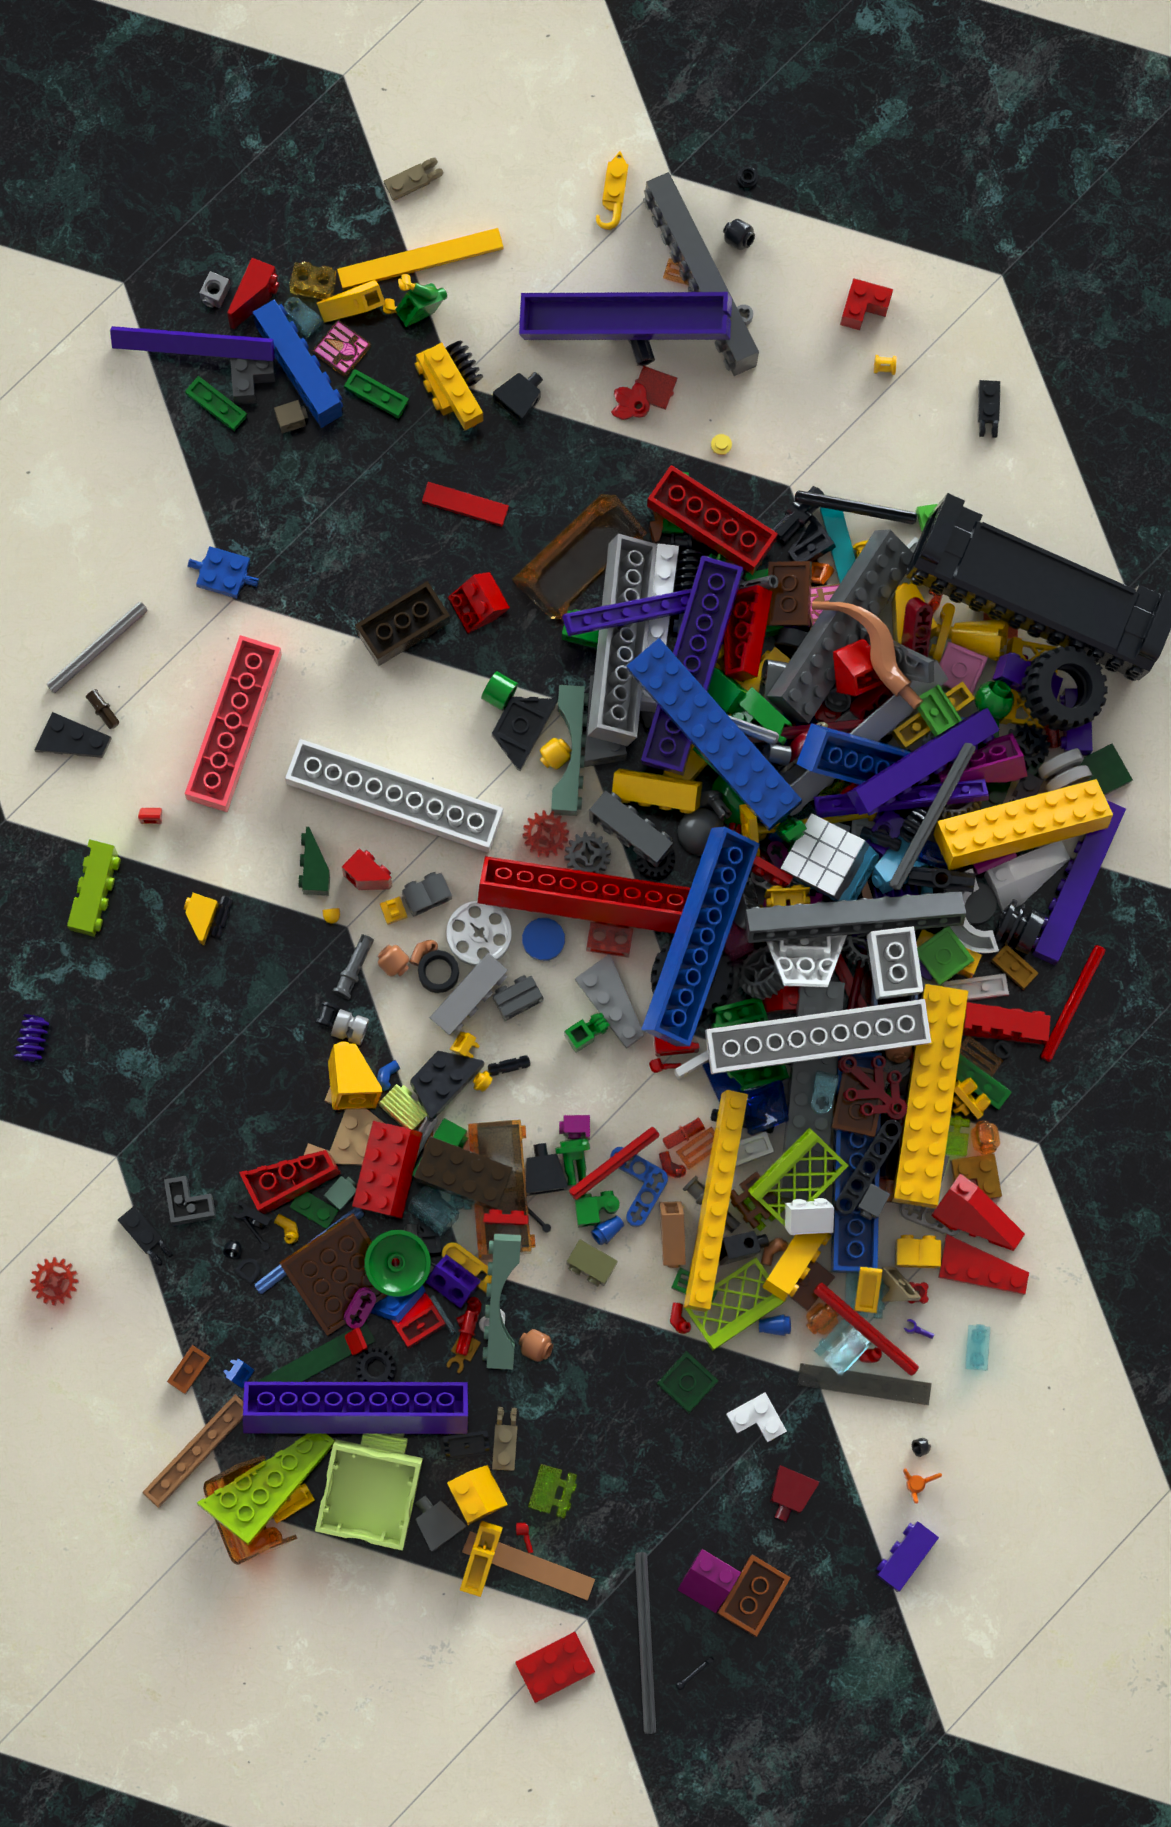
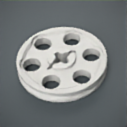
M477 901L465 903L449 919L447 925L448 945L458 959L469 965L476 966L481 961L477 956V952L482 948L487 949L496 960H499L505 954L511 942L509 919L498 906L479 904ZM472 907H478L481 910V915L478 918H472L469 915V910ZM492 914H499L502 920L500 924L493 925L490 923L489 917ZM455 921H462L465 924L464 930L461 932L454 931L452 928ZM473 926L475 927V929L484 930V939L480 936L474 937L475 930ZM496 935H503L506 939L505 944L502 946L495 945L493 938ZM459 942L468 943V951L460 953L456 948Z

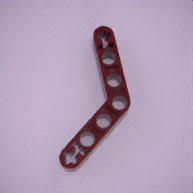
M918 597L911 598L906 604L901 645L928 657L933 609ZM885 684L877 686L858 696L851 703L850 712L856 718L866 720L894 694Z

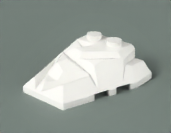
M847 935L767 941L783 985L828 987Z

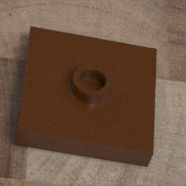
M817 1261L815 1263L809 1262L807 1267L810 1268V1271L804 1280L799 1278L796 1284L799 1285V1288L794 1296L788 1295L806 1311L819 1298L814 1293L816 1286L823 1283L828 1287L835 1278L833 1274Z

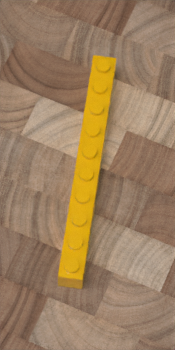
M726 1090L721 1094L683 1308L706 1312L711 1308L748 1094Z

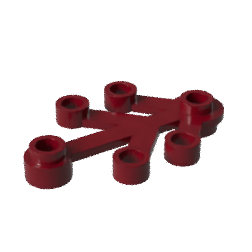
M845 1055L838 1060V1069L842 1073H851L869 1089H846L843 1094L846 1101L852 1102L856 1099L878 1098L885 1104L873 1106L871 1103H864L860 1106L861 1115L867 1117L872 1114L886 1113L891 1119L895 1120L901 1119L906 1115L907 1105L900 1098L899 1082L902 1079V1075L899 1071L894 1070L887 1075V1080L890 1083L891 1097L884 1090L883 1067L886 1064V1060L883 1056H875L871 1060V1065L874 1068V1081L857 1066V1061L853 1056ZM876 1059L881 1060V1066L876 1065ZM846 1060L851 1061L852 1066L850 1068L846 1066ZM893 1073L897 1075V1081L892 1080L891 1076ZM849 1091L854 1093L853 1099L848 1097ZM895 1104L899 1105V1112L894 1110ZM865 1106H868L870 1108V1112L868 1114L864 1111Z

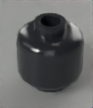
M734 219L724 227L725 242L736 249L743 250L750 247L754 242L755 233L753 227L741 219Z

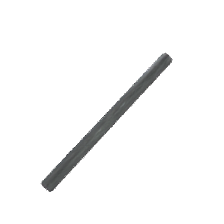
M964 743L889 883L893 889L900 890L976 750L973 744Z
M638 1552L635 1554L643 1724L645 1734L656 1733L648 1562L647 1553Z

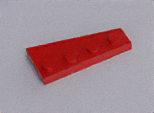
M946 1234L938 1278L1022 1295L1026 1294L1029 1272Z

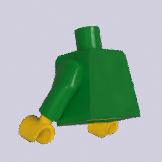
M402 274V279H398L399 288L402 291H410L406 293L397 307H395L394 299H385L386 304L383 305V311L386 314L397 313L405 327L435 313L443 300L447 299V292L444 288L437 289L433 283L424 286L418 283L413 284L411 283L410 275Z

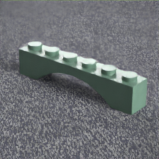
M559 685L558 712L569 729L572 753L566 772L552 790L551 814L577 816V810L582 809V797H578V789H583V776H579L580 768H584L585 755H581V747H585L586 735L582 734V727H587V714H583V708L588 706L589 693H584L585 686Z
M494 1234V1241H489V1254H493V1262H488V1275L492 1276V1282L487 1283L486 1297H491L490 1305H486L485 1318H489V1326L484 1328V1339H488V1347H483V1360L487 1361V1368L513 1370L515 1341L503 1323L500 1311V1296L505 1281L520 1262L521 1235Z

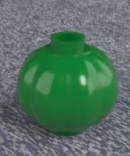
M999 680L987 681L978 688L974 702L979 711L988 708L993 718L1001 719L1006 717L1012 710L1014 695L1009 685Z

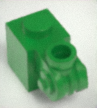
M603 1013L593 1014L590 1016L591 1019L588 1023H585L582 1019L564 1031V1036L575 1053L594 1042L596 1035L601 1033L603 1035L607 1032L606 1030H608L610 1024L604 1018Z
M613 1191L600 1192L601 1196L592 1197V1194L588 1193L575 1200L578 1228L600 1224L599 1211L601 1209H604L608 1214H614L618 1211L620 1202L614 1196Z

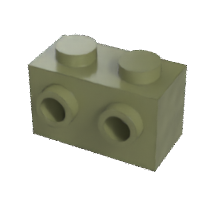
M579 1239L566 1261V1264L569 1266L568 1270L576 1275H580V1273L588 1277L587 1281L597 1287L600 1284L605 1286L618 1263L614 1258Z

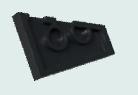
M52 712L34 750L41 753L53 752L55 754L64 753L103 758L112 738Z

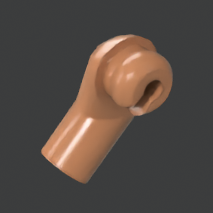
M775 1238L770 1241L769 1247L764 1248L761 1264L771 1266L773 1255L779 1251L784 1252L787 1249V1241L782 1238Z

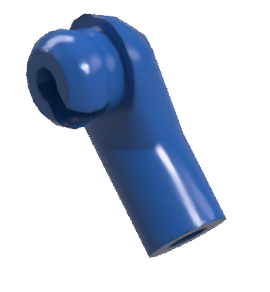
M396 1060L380 1068L376 1079L382 1087V1091L390 1088V1075L400 1070Z

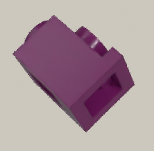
M564 1115L563 1121H559V1134L568 1136V1139H581V1136H585V1139L590 1140V1115Z

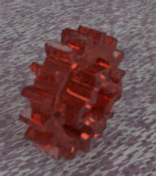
M543 810L542 816L534 813V820L532 818L527 819L530 825L523 826V829L527 832L523 833L522 836L524 839H528L525 841V846L531 845V853L536 850L538 851V857L545 853L546 858H549L550 852L556 856L557 849L564 850L562 843H568V838L564 836L569 835V830L564 829L567 826L566 822H560L562 819L561 815L555 818L553 811L550 815H546V811ZM545 821H549V822H552V823H554V824L551 825V824L545 823ZM536 825L538 830L531 836L532 829ZM542 828L546 833H549V839L545 835L542 836ZM560 833V838L555 843L554 837ZM538 844H543L547 847H541Z
M53 1257L51 1263L44 1259L45 1265L42 1266L38 1263L39 1271H32L36 1278L31 1279L30 1283L36 1286L31 1290L32 1292H39L36 1298L39 1300L44 1297L43 1303L46 1305L50 1300L53 1306H56L58 1300L65 1304L64 1298L72 1299L71 1291L77 1292V1289L73 1286L79 1283V1280L74 1279V1276L78 1273L77 1271H70L73 1268L71 1263L65 1266V1259H62L60 1263H58L56 1257ZM54 1267L62 1268L66 1272L58 1273ZM46 1271L45 1279L40 1281L42 1274ZM54 1276L60 1279L57 1281V1286L49 1284ZM69 1282V1285L64 1292L63 1287L65 1283ZM43 1291H54L56 1296L47 1295Z

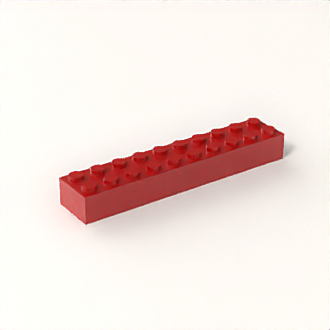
M485 856L477 903L675 934L690 888Z

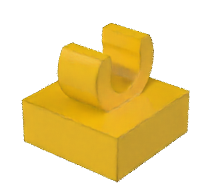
M400 896L380 903L387 925L408 918Z
M460 1031L449 1050L455 1054L473 1058L474 1056L469 1052L471 1046L475 1048L480 1046L477 1042H474L476 1037L470 1033Z

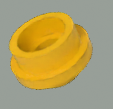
M487 1071L479 1072L473 1079V1088L476 1091L484 1092L491 1084L492 1077L489 1076Z

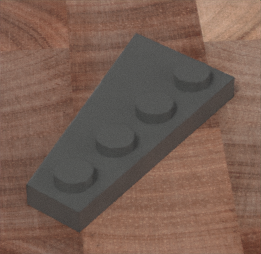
M862 628L861 639H865L871 647L869 634L866 628ZM893 641L896 662L902 673L909 680L924 683L934 682V660Z

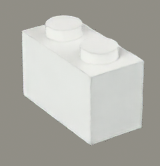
M816 1198L814 1201L808 1202L802 1199H795L793 1202L786 1203L785 1229L790 1235L833 1233L834 1207L827 1199Z

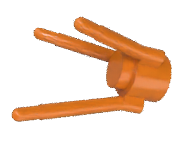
M906 1468L903 1470L907 1480V1489L912 1493L911 1497L916 1504L918 1503L917 1493L923 1491L925 1484L942 1476L941 1473L923 1479L919 1475L911 1476Z

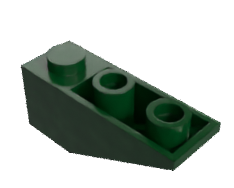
M306 827V833L301 835V846H305L304 854H300V867H303V875H299L298 887L302 888L303 894L329 896L330 871L310 827Z

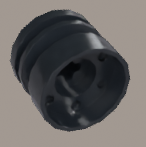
M1012 899L1011 903L1004 909L996 926L995 940L999 942L1003 934H1005L1007 937L1004 945L1007 946L1012 938L1017 940L1015 950L1028 955L1040 932L1046 913L1033 908L1029 915L1026 916L1024 915L1026 904L1023 903L1019 911H1015L1018 901Z

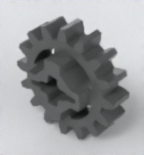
M584 832L583 837H580L578 834L575 835L576 841L569 840L571 847H565V852L569 854L564 856V860L570 861L567 864V868L573 867V870L600 874V869L603 871L607 870L604 863L610 864L611 859L606 856L611 855V851L605 850L609 844L608 842L601 843L603 840L602 836L596 839L594 832L591 834V837ZM582 843L580 850L574 852L575 848ZM590 843L597 845L599 848L593 847ZM586 847L589 854L591 855L589 863L588 859H586V856H584L586 852ZM601 859L600 863L593 867L595 861ZM580 862L585 868L580 867L577 863Z

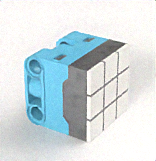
M811 813L805 824L807 829L803 831L804 835L796 840L781 869L792 875L794 881L820 892L834 902L839 900H857L874 870V866L878 862L879 854L865 840Z

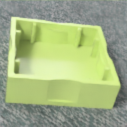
M336 1439L332 1447L325 1492L321 1500L315 1531L343 1538H358L371 1544L403 1551L423 1458Z

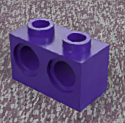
M445 1255L435 1266L426 1281L427 1284L459 1308H462L468 1299L471 1298L481 1282L480 1279L448 1255Z

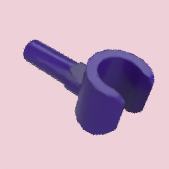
M907 1320V1322L914 1324V1328L912 1330L904 1328L906 1333H918L933 1339V1333L918 1327L914 1320Z

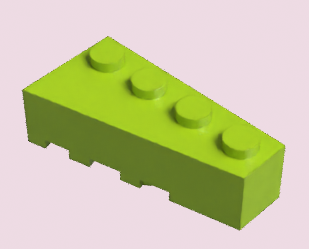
M89 839L87 847L91 849L90 855L84 857L82 865L85 875L84 877L81 876L78 881L77 893L79 898H74L67 926L71 931L95 937L96 931L99 932L102 926L103 919H100L101 913L107 909L109 899L106 896L108 890L111 891L115 878H112L114 870H118L121 858L118 857L119 855L114 845Z

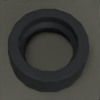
M780 628L774 646L781 652L793 656L808 633L794 628Z
M431 951L424 955L419 962V980L423 987L430 992H447L458 981V963L454 956L446 951ZM433 960H444L451 967V976L443 984L432 983L426 976V967Z

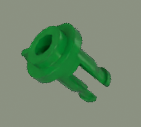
M588 1139L561 1141L560 1147L555 1148L556 1154H563L564 1169L568 1178L567 1185H576L573 1160H576L578 1181L580 1182L586 1177L587 1168L584 1151L590 1149Z

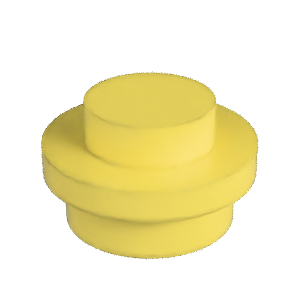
M718 434L712 439L711 448L714 453L725 455L731 450L732 441L727 435Z

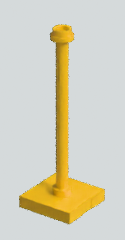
M746 804L739 805L741 834L759 843L758 837H760V834L775 832L774 829L769 831L764 825L759 826L756 816ZM877 812L870 816L866 813L862 815L824 817L822 819L830 823H838L867 818L870 822L875 819ZM801 819L800 821L805 825L808 819ZM758 848V851H757V853H756V855H757L758 857H760V850H759V848Z

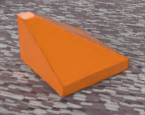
M812 562L811 583L824 584L834 573V569L829 564Z

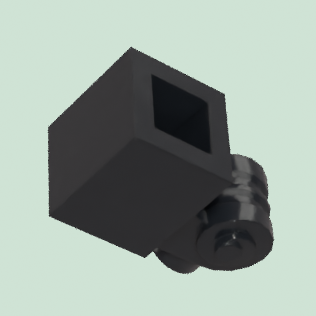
M1027 772V777L1020 778L1012 794L1015 797L1012 801L1037 795L1044 780Z

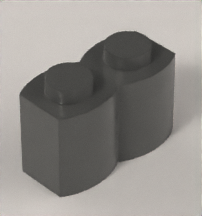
M432 872L424 877L425 880L418 883L412 881L404 886L405 889L402 890V895L413 917L452 899V894L442 873L436 874V872Z

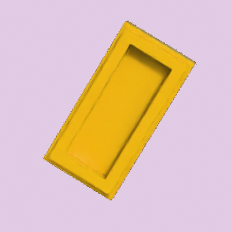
M860 1267L854 1306L855 1311L877 1313L882 1269Z

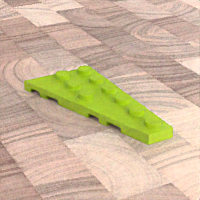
M306 1434L288 1448L277 1452L275 1456L267 1461L259 1463L238 1476L225 1487L217 1489L209 1497L201 1499L197 1502V1505L249 1546L329 1452L335 1440L327 1434Z

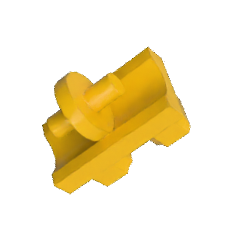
M971 1077L963 1082L958 1080L955 1083L954 1092L957 1096L953 1097V1102L956 1106L952 1110L955 1114L962 1111L965 1116L971 1111L979 1119L983 1116L984 1110L990 1105L991 1101L984 1093L976 1099L971 1095L978 1087Z

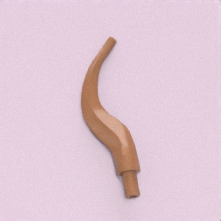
M812 601V610L840 611L860 622L869 634L871 663L880 680L896 697L901 696L913 709L918 708L922 704L923 700L910 687L912 682L898 668L891 633L877 616L862 607L849 603Z

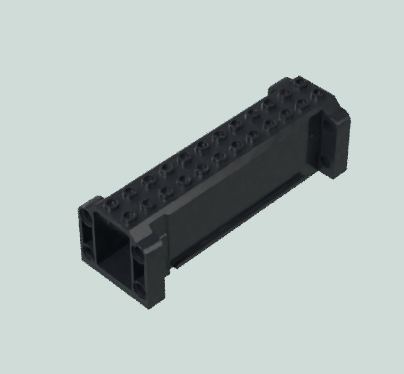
M949 493L944 496L929 514L906 570V578L910 579L912 584L917 586L924 585L935 594H944L955 603L962 602L969 605V608L973 611L987 613L988 617L993 620H1003L1011 628H1021L1032 637H1041L1047 640L1046 642L1052 646H1063L1064 648L1074 646L1076 650L1081 648L1086 651L1085 655L1091 654L1095 657L1094 662L1096 664L1104 665L1105 669L1111 672L1118 671L1131 681H1139L1151 671L1161 655L1171 630L1170 591L1165 590L1162 594H1159L1141 585L1133 589L985 522L981 523L982 514L964 507L965 500Z

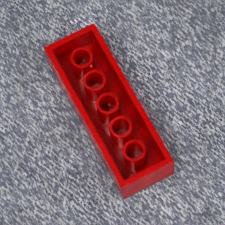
M672 465L647 499L648 508L738 566L743 567L744 570L752 575L777 539L778 533Z

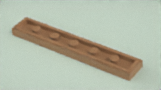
M235 1394L148 1485L142 1493L159 1508L243 1420V1401Z
M470 1531L462 1553L471 1555L477 1536L476 1533ZM498 1542L492 1560L493 1565L587 1601L595 1582L594 1578Z

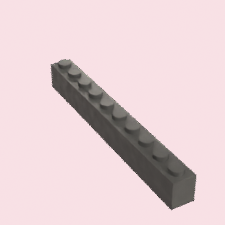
M948 891L937 894L925 893L923 895H903L900 897L884 896L876 899L862 898L851 901L817 902L815 904L799 903L790 906L776 905L766 908L753 907L746 909L745 927L748 943L863 934L870 933L871 931L914 926V929L964 925L966 910L962 891Z

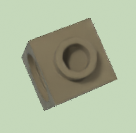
M298 400L274 407L281 433L306 426L305 418H308L305 407H300Z

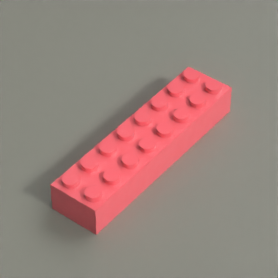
M242 635L239 636L185 791L187 800L228 812L282 656L280 647Z

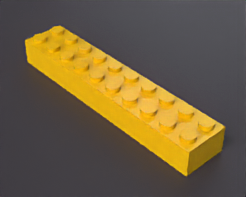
M925 984L923 987L921 999H925L931 1043L914 1046L906 1098L907 1112L903 1119L892 1202L934 1209L938 1206L968 998L967 990Z

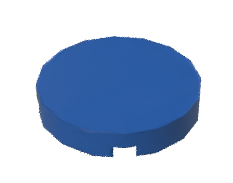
M538 918L531 921L525 927L522 934V945L526 953L536 960L549 961L556 958L562 952L565 944V934L562 927L555 920L549 918Z

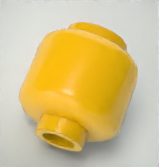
M552 738L540 749L542 755L540 760L547 768L551 766L554 769H559L570 760L572 749L562 738Z

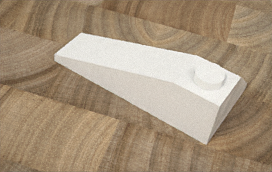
M1057 841L989 869L984 874V877L989 887L994 891L997 903L1003 913L1012 899L1018 901L1016 907L1026 902L1030 896L1070 860V857L1062 841Z

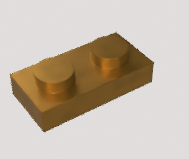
M1005 945L991 961L1023 990L1038 975V972L1008 945Z

